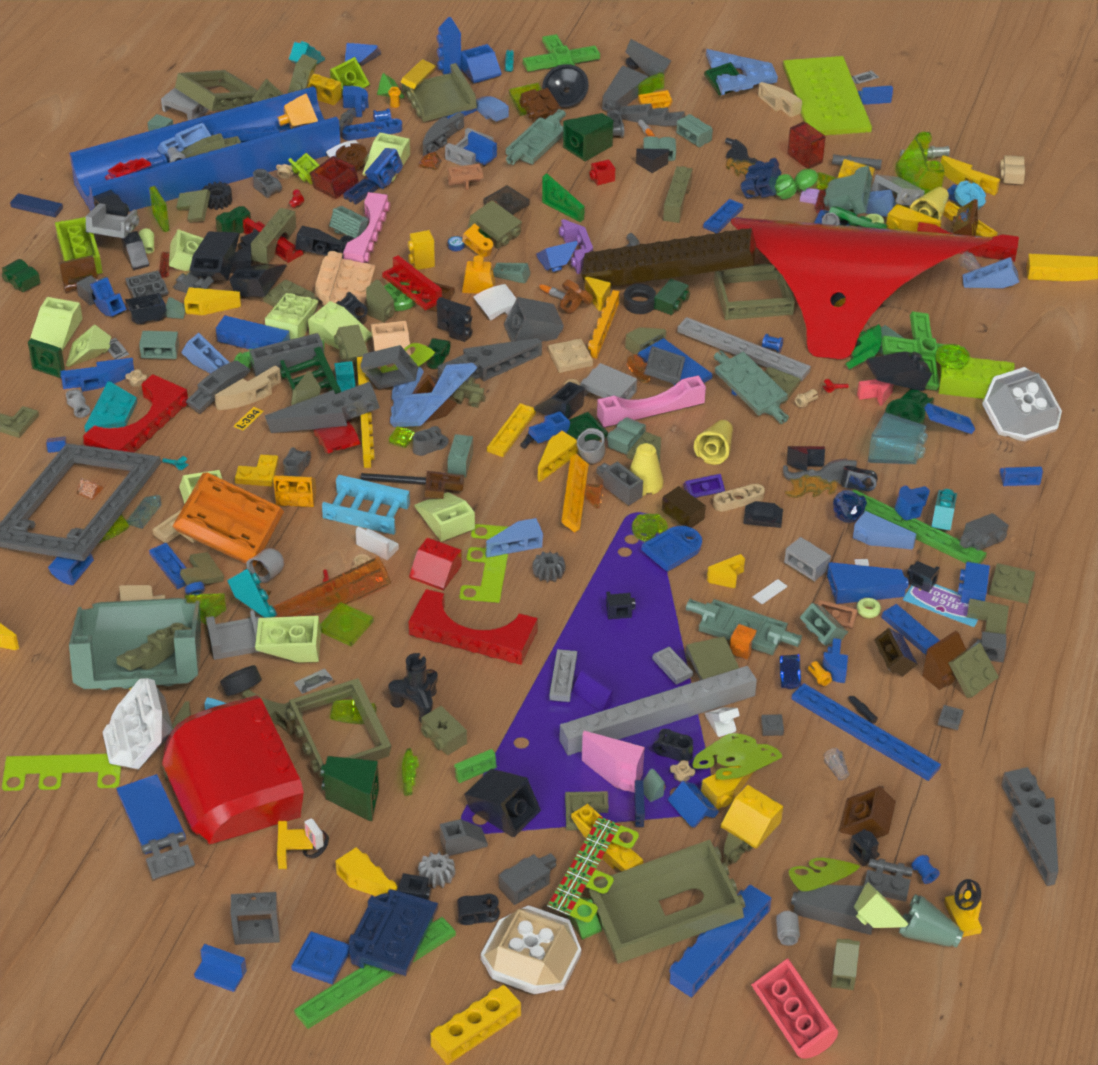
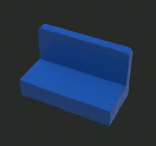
M893 86L863 87L862 91H858L863 105L891 103Z
M473 131L468 134V145L463 149L475 153L477 162L486 165L497 157V143Z
M1042 467L1000 468L999 471L1003 486L1040 485L1043 474Z
M682 781L668 798L672 806L693 828L705 816L715 818L719 813L699 788L690 782Z
M204 944L200 950L202 962L194 973V977L234 992L247 972L245 958Z

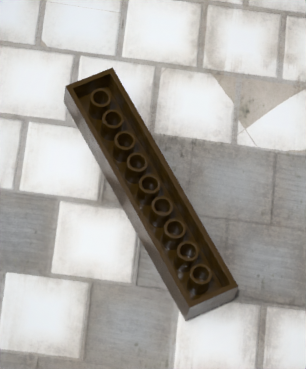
M752 228L635 246H624L615 249L590 251L584 255L581 275L584 284L585 278L590 277L610 282L612 287L754 266L756 242Z

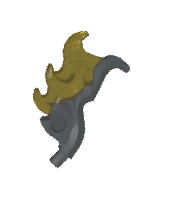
M837 459L827 463L819 471L809 469L796 473L788 471V466L784 465L783 475L794 486L792 491H785V494L789 497L798 498L808 492H814L813 497H816L826 489H829V495L833 494L837 489V483H841L843 467H856L857 460Z

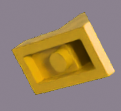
M742 554L709 566L707 572L708 583L736 588L737 575L744 572L745 558Z

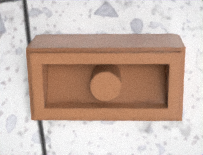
M819 600L818 605L824 607L842 626L853 628L858 614L857 609Z

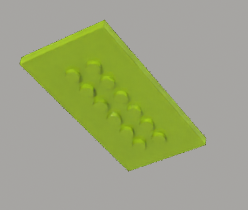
M843 56L783 60V67L793 94L802 100L801 115L809 137L872 131L871 123Z

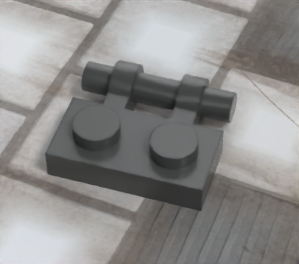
M173 832L167 834L165 838L159 840L152 839L147 844L141 845L143 854L150 851L153 854L152 857L145 860L152 881L195 866L188 844L179 847L178 842L185 840L183 832L177 834ZM171 846L172 850L160 853L159 848Z
M870 858L868 867L876 868L877 870H867L864 886L869 882L872 886L883 887V897L906 902L911 879L902 878V876H912L913 868L906 867L905 864L899 862L898 864L885 862V859L879 858V860ZM883 870L894 872L896 876L885 874Z

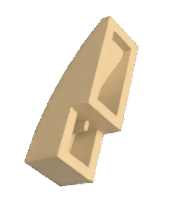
M763 82L759 83L758 96L775 111L783 110L790 117L801 114L802 100L780 87Z

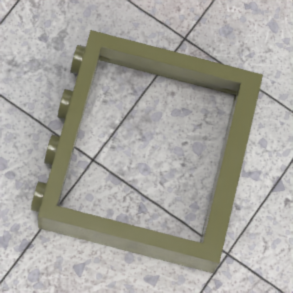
M226 70L178 73L175 84L177 90L210 111L229 110L254 103L251 98L257 91V89ZM223 86L231 92L213 93L205 87Z
M772 263L722 270V272L715 271L714 283L725 320L793 315L795 301L791 289ZM777 280L782 298L728 302L723 284Z
M359 678L289 700L288 710H286L289 721H293L297 738H301L303 751L306 756L309 755L312 771L314 773L317 772L319 779L324 778L320 775L321 766L324 763L300 712L351 696L376 747L345 758L376 761L390 755L391 744Z

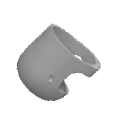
M588 428L577 439L579 455L588 464L600 462L605 455V437L601 431ZM587 434H596L601 437L602 443L596 440L585 442L584 437Z
M273 548L264 549L246 563L247 569L255 573L252 564L253 560L262 562L263 566L269 571L266 576H259L263 583L270 581L284 568L283 556Z

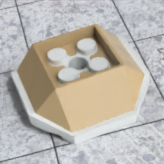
M528 905L498 921L481 952V961L486 966L492 979L532 994H539L551 990H564L581 956V947L570 920Z

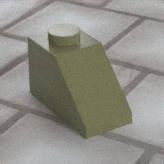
M376 279L366 288L367 315L385 323L395 314L394 300L382 283Z
M639 327L626 334L625 348L637 357L640 351L663 338L666 340V330Z

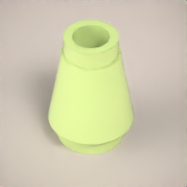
M148 228L140 230L139 235L145 252L147 254L153 253L154 233Z

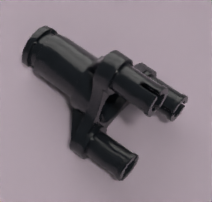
M413 653L407 656L405 678L393 680L388 685L391 705L399 708L404 704L403 697L410 700L419 711V721L421 723V717L430 713L433 709L432 697L437 694L436 683L438 682L437 672L433 669H427L425 656L421 659L420 653Z

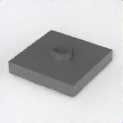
M652 346L644 374L677 384L680 382L685 357Z

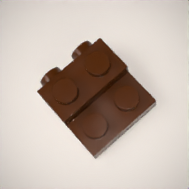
M548 88L539 91L532 89L521 93L519 99L521 107L525 109L528 118L533 123L538 118L546 119L558 109H561Z

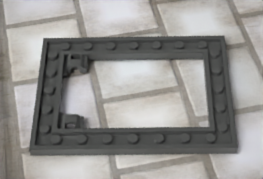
M66 443L0 522V547L85 561L162 463L160 456ZM74 463L130 471L85 529L72 528L67 534V538L28 532V528L33 529L36 525L34 521L28 520V518Z

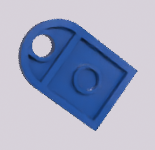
M675 526L642 544L641 550L668 572L700 552L702 537L693 528Z

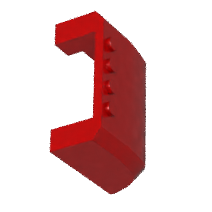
M255 695L201 711L185 718L171 731L165 742L162 765L191 830L196 835L200 834L208 840L207 843L209 845L277 825L278 821H290L301 817L304 795L301 779L261 697Z

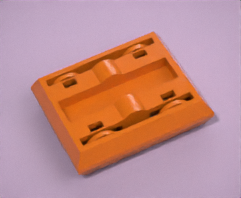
M206 472L202 473L172 527L176 531L246 564L249 559L265 549L284 511L281 507ZM253 560V566H256L258 560Z

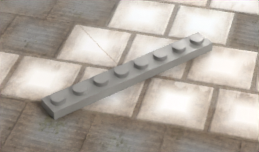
M688 317L678 326L679 333L734 355L744 351L755 363L800 378L801 381L810 372L811 366Z

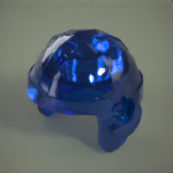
M843 490L833 500L835 517L844 523H853L863 515L867 501L863 495L859 496L853 491Z

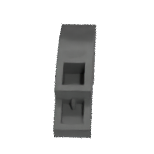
M458 112L449 119L443 116L431 126L423 140V157L426 158L445 146L447 138L464 128V114Z
M237 360L223 365L197 385L198 390L186 400L187 405L201 414L215 400V394L243 379L250 372V369Z

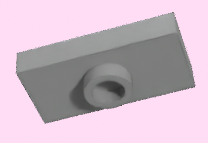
M670 647L653 654V660L675 684L693 676V671Z

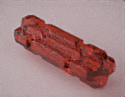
M825 188L824 190H819L814 207L816 213L824 210Z
M162 252L160 256L159 273L161 278L169 276V252Z

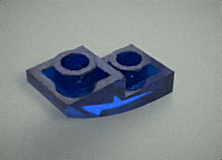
M800 654L779 656L781 688L795 689L802 687Z

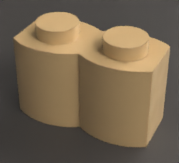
M1004 155V160L1000 161V178L1003 179V183L1023 184L1025 177L1024 156Z

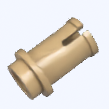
M811 389L804 394H798L795 398L796 405L798 407H806L808 403L817 400L818 395L813 397V395L817 394V391Z

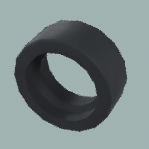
M645 284L631 285L624 292V307L627 311L634 314L650 313L654 310L656 291ZM635 297H644V298H647L648 300H646V301H635V300H633L632 298H635Z
M251 665L227 675L220 680L226 696H231L255 686L261 682L262 678L256 665Z

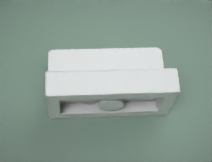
M356 528V545L385 560H388L399 549L398 543L370 529Z

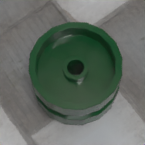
M908 398L892 400L885 409V419L883 422L885 436L893 442L900 444H910L918 441L923 433L926 417L925 408L919 402Z

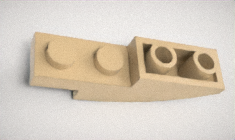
M275 365L248 382L245 379H241L215 394L216 409L238 408L271 395L272 387L281 383L280 368Z

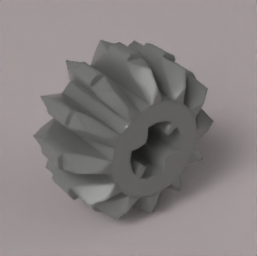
M542 551L541 555H536L532 564L535 577H539L540 581L546 580L547 583L549 580L556 582L557 578L562 579L566 567L563 557L559 556L558 552L553 554L551 551L549 553Z

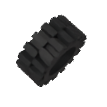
M213 182V184L208 183V186L205 185L202 190L208 189L210 191L207 208L210 207L211 210L213 208L215 210L221 208L222 210L224 207L227 208L228 205L232 204V190L227 183Z

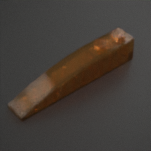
M377 556L273 607L277 613L276 617L313 616L356 601L391 584V580L383 562Z

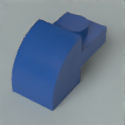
M561 412L545 416L543 423L529 427L528 433L537 443L550 440L552 436L561 431L567 433L570 421Z
M833 638L832 646H828V651L823 654L822 668L831 673L832 681L845 683L848 655L840 654L841 639Z

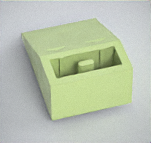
M379 132L371 147L363 176H366L365 171L385 148H395L404 165L410 156V139ZM396 173V175L392 178L391 182L395 180L398 173Z
M286 293L265 318V325L288 330L290 340L303 337L309 326L308 319L313 316L318 300Z
M47 297L40 307L31 338L60 347L63 351L83 319L80 303Z
M449 492L444 493L443 499L431 498L414 505L441 542L475 529V512L465 500Z

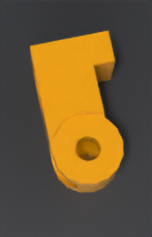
M474 223L463 233L462 242L478 255L488 257L491 255L493 242L479 233L480 227Z

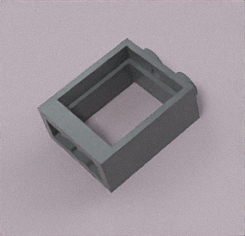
M401 345L365 353L361 362V370L378 389L416 381L418 366ZM393 363L398 368V370L385 373L378 369L380 366Z
M276 892L231 894L230 913L235 945L280 942V919ZM271 914V919L239 921V916Z

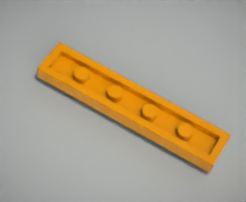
M613 290L611 296L607 297L606 307L602 309V318L598 319L597 329L595 328L593 331V340L590 339L588 344V350H591V358L597 359L619 306L620 291Z
M577 454L570 458L561 520L574 533L580 530L589 466Z

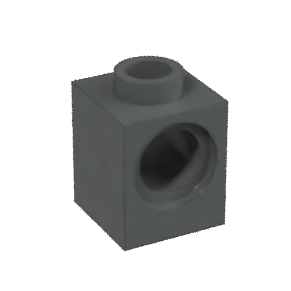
M982 632L981 640L977 639L976 643L980 642L990 661L1003 662L1006 652V634Z

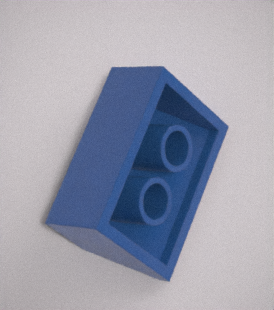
M448 17L438 28V35L436 36L439 48H437V55L439 57L437 66L443 75L451 73L450 64L454 63L457 64L462 72L461 32L453 19Z

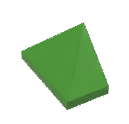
M383 73L377 95L390 97L388 94L390 88H399L394 79ZM402 91L399 95L400 99H403L405 97Z

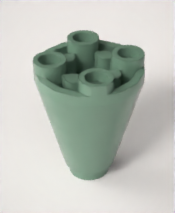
M914 894L909 904L911 907L909 913H904L903 915L908 925L900 927L899 933L901 936L947 947H957L964 931L960 930L957 924L925 897Z

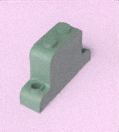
M869 166L858 168L854 175L830 181L826 189V196L824 197L825 206L829 207V210L832 206H837L846 210L853 209L855 214L866 213L873 182Z

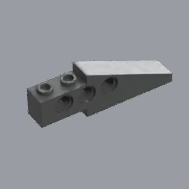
M534 338L463 349L462 356L438 366V379L446 365L474 363L477 369L465 381L468 382L469 378L473 377L475 380L480 378L484 382L541 356L542 341Z
M367 382L335 394L334 390L267 414L265 418L271 433L347 426L346 420L379 409L380 407L371 383Z
M1028 767L1004 772L1001 786L1014 808L1011 821L1046 886L1055 885L1058 875V854L1054 797L1046 799L1045 793L1040 790L1036 777L1031 774Z

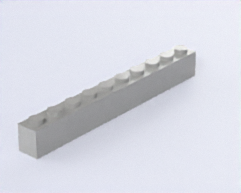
M745 666L560 724V742L567 755L582 751L584 731L618 740L755 696L757 679L750 668Z

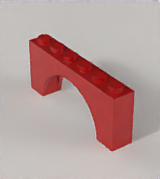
M152 374L141 384L143 398L152 404L148 413L137 422L120 428H102L94 425L83 435L84 446L134 453L147 440L152 438L159 429L163 428L170 419L175 417L181 409L187 406V389Z
M425 589L408 621L409 635L519 665H522L538 632V618L520 613L512 622L500 628L477 630L464 627L454 622L444 611V593Z

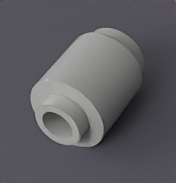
M783 911L776 917L777 936L783 945H794L800 937L798 915L791 911Z

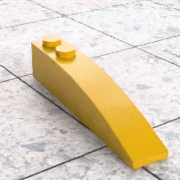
M1029 254L1026 265L1028 280L1046 281L1098 279V257Z

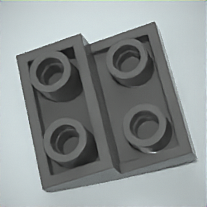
M159 270L125 278L132 298L160 293L161 296L169 294Z

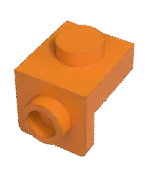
M738 624L730 639V649L733 655L748 660L751 655L752 640L756 635L755 629Z

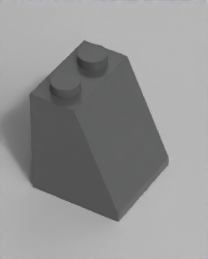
M517 297L504 322L511 342L538 338L542 342L557 339L564 326L554 304Z

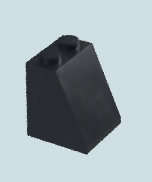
M490 769L464 794L473 813L511 837H515L541 811L527 777Z

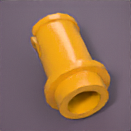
M391 87L388 91L390 106L398 108L400 106L399 95L401 91L398 87Z
M812 662L811 665L814 669L808 666V671L817 679L819 685H829L832 681L831 673L825 671L819 662Z

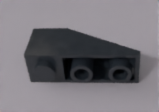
M301 226L297 233L295 249L327 256L330 251L343 253L347 244L319 229Z

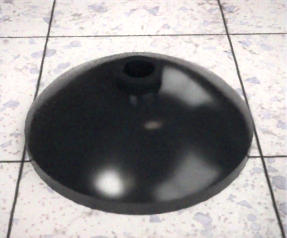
M563 64L554 67L546 74L542 83V89L548 88L561 108H570L584 100L589 90V81L581 68L571 64Z

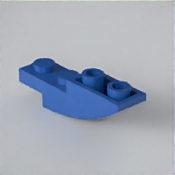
M133 358L96 362L97 367L60 371L63 389L81 387L82 392L103 388L108 381L114 384L126 379V374L134 371Z

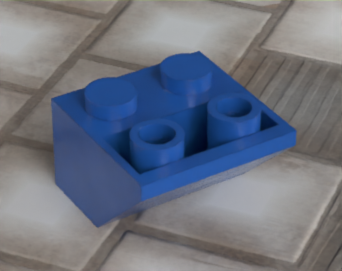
M488 44L461 51L462 70L473 83L501 76L495 52Z
M385 148L365 171L368 180L376 183L381 189L388 186L392 178L401 171L403 166L398 151L395 148Z

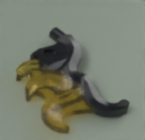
M727 137L725 143L731 145L732 148L726 154V159H728L726 161V168L729 170L733 166L734 172L738 177L739 173L746 176L747 172H749L748 167L755 165L758 160L748 156L747 148L743 143Z

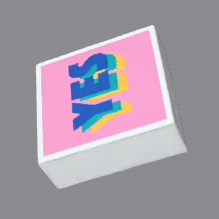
M312 818L305 821V831L308 839L316 850L323 847V832Z

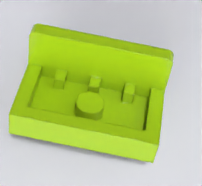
M307 153L296 162L291 158L288 159L292 171L295 174L299 173L298 176L303 182L307 181L312 185L325 173V170Z

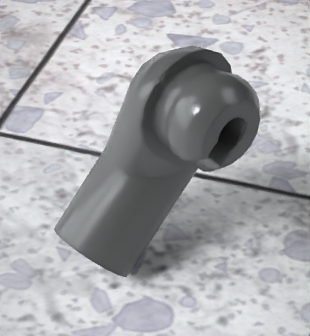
M633 233L627 235L626 239L629 241V244L626 246L640 244Z

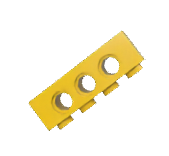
M505 985L498 989H493L486 997L480 1001L473 1002L462 1013L455 1014L444 1025L437 1026L430 1033L431 1047L449 1065L520 1017L521 1002Z

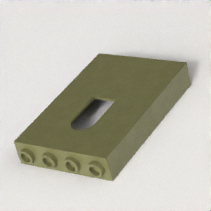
M711 840L611 875L614 881L607 893H599L587 887L590 899L598 907L596 912L618 964L744 918L742 908L746 906L742 895H737L736 883L733 878L729 879L728 867L725 862L721 863L720 859L722 857L719 848L714 847ZM603 878L593 883L598 888H604L607 886L608 881L606 878ZM690 889H698L704 894V898L699 904L665 916L659 903L660 900Z

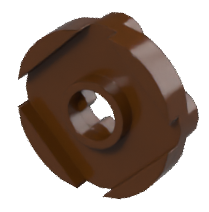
M350 143L351 146L345 147L343 145L336 151V161L339 167L357 171L360 169V166H363L368 161V152L362 144Z

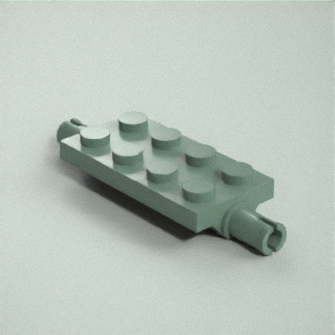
M558 109L546 119L538 118L506 148V154L509 155L506 157L507 163L514 165L520 159L534 164L563 136V126L559 122L566 116L565 111Z
M722 350L719 353H715L714 359L720 363V365L715 367V373L758 416L767 413L772 415L780 424L788 421L789 416L780 408V404L787 400L788 394L744 351L731 359Z
M690 598L686 605V611L702 615L699 631L717 637H725L726 640L730 641L738 624L756 630L751 648L770 655H774L779 643L784 642L798 648L802 640V635L786 631L788 623L713 599L711 604H704Z

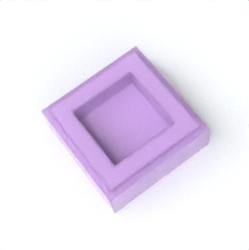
M807 188L806 191L802 190L800 202L816 204L819 190Z

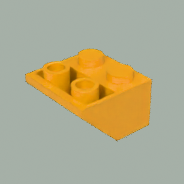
M274 475L276 505L314 507L316 497L315 478Z

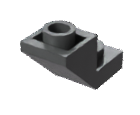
M191 272L186 275L182 273L175 279L177 283L173 288L187 293L189 287L206 289L214 280L210 276L205 279L202 277L197 279Z

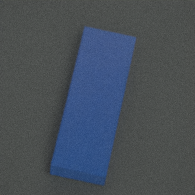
M729 199L704 222L703 228L719 233L732 218L743 210V204Z
M930 403L924 407L929 419L970 434L975 431L970 417Z
M167 543L149 550L150 556L177 590L187 585L180 576L181 569H186V566Z

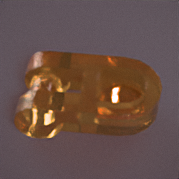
M636 354L627 357L630 371L640 382L644 384L649 383L651 376L644 374L647 363H644L642 358Z

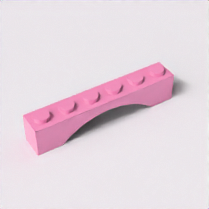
M368 192L364 206L365 216L369 220V225L360 236L347 243L343 252L344 259L361 263L369 262L370 252L374 250V242L378 240V232L382 230V222H385L386 213L390 210L388 195Z
M699 376L682 379L669 390L646 399L628 400L615 395L598 399L597 417L602 426L607 427L618 424L619 421L626 417L636 420L703 404L705 402L706 386Z

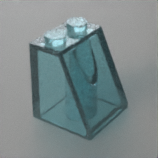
M884 413L871 436L868 462L916 464L918 459L923 458L926 448L923 445H925L928 434H926L927 426Z

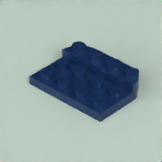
M388 890V893L380 894L376 897L372 895L368 900V907L354 935L351 934L349 938L351 963L363 969L368 964L406 976L435 917L438 903L396 890Z

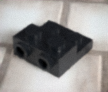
M439 297L437 300V328L448 331L451 338L466 342L473 333L471 328L473 319L471 307Z

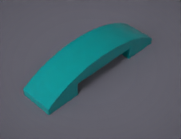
M352 361L334 363L336 381L341 392L356 387Z

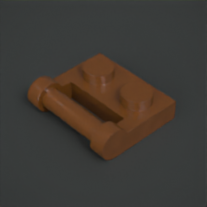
M93 255L58 262L65 293L77 289V282L69 284L68 279L91 275L97 281L99 280Z

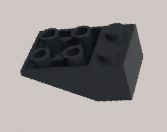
M208 231L193 254L189 271L197 279L201 277L205 279L210 276L213 280L229 281L240 233Z
M256 264L236 269L229 281L233 291L240 292V296L265 297L287 265Z

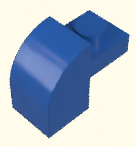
M343 86V107L355 108L356 117H362V111H365V108H369L368 92L358 86Z
M108 277L90 284L96 298L94 302L105 316H114L126 310L120 293L113 292Z
M907 485L901 487L895 504L896 512L904 520L919 518L923 506H926L930 490L926 486L910 489Z

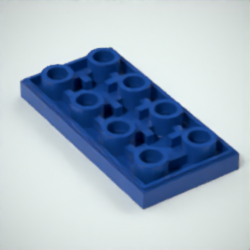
M664 338L640 351L637 355L638 359L647 364L650 349L654 346L685 357L680 381L694 376H699L703 383L712 379L711 372Z
M157 774L116 788L140 845L147 844L152 839L159 840L165 838L167 834L173 832L174 834L184 833Z

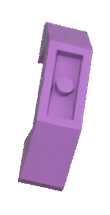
M563 219L561 220V227H559L560 237H563L565 243L577 241V245H580V249L574 250L573 257H571L572 268H575L576 273L580 274L582 272L584 255L593 251V246L585 227Z

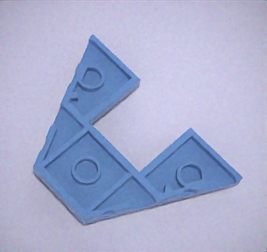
M706 49V56L711 68L731 62L735 68H741L744 74L737 76L723 74L722 76H717L716 82L722 95H725V92L730 90L738 92L739 90L753 88V85L761 82L767 84L777 82L778 76L772 63Z
M474 363L446 365L432 393L412 394L424 373L423 369L418 367L416 381L394 386L392 390L394 404L391 407L390 423L393 427L421 426L477 369V366Z

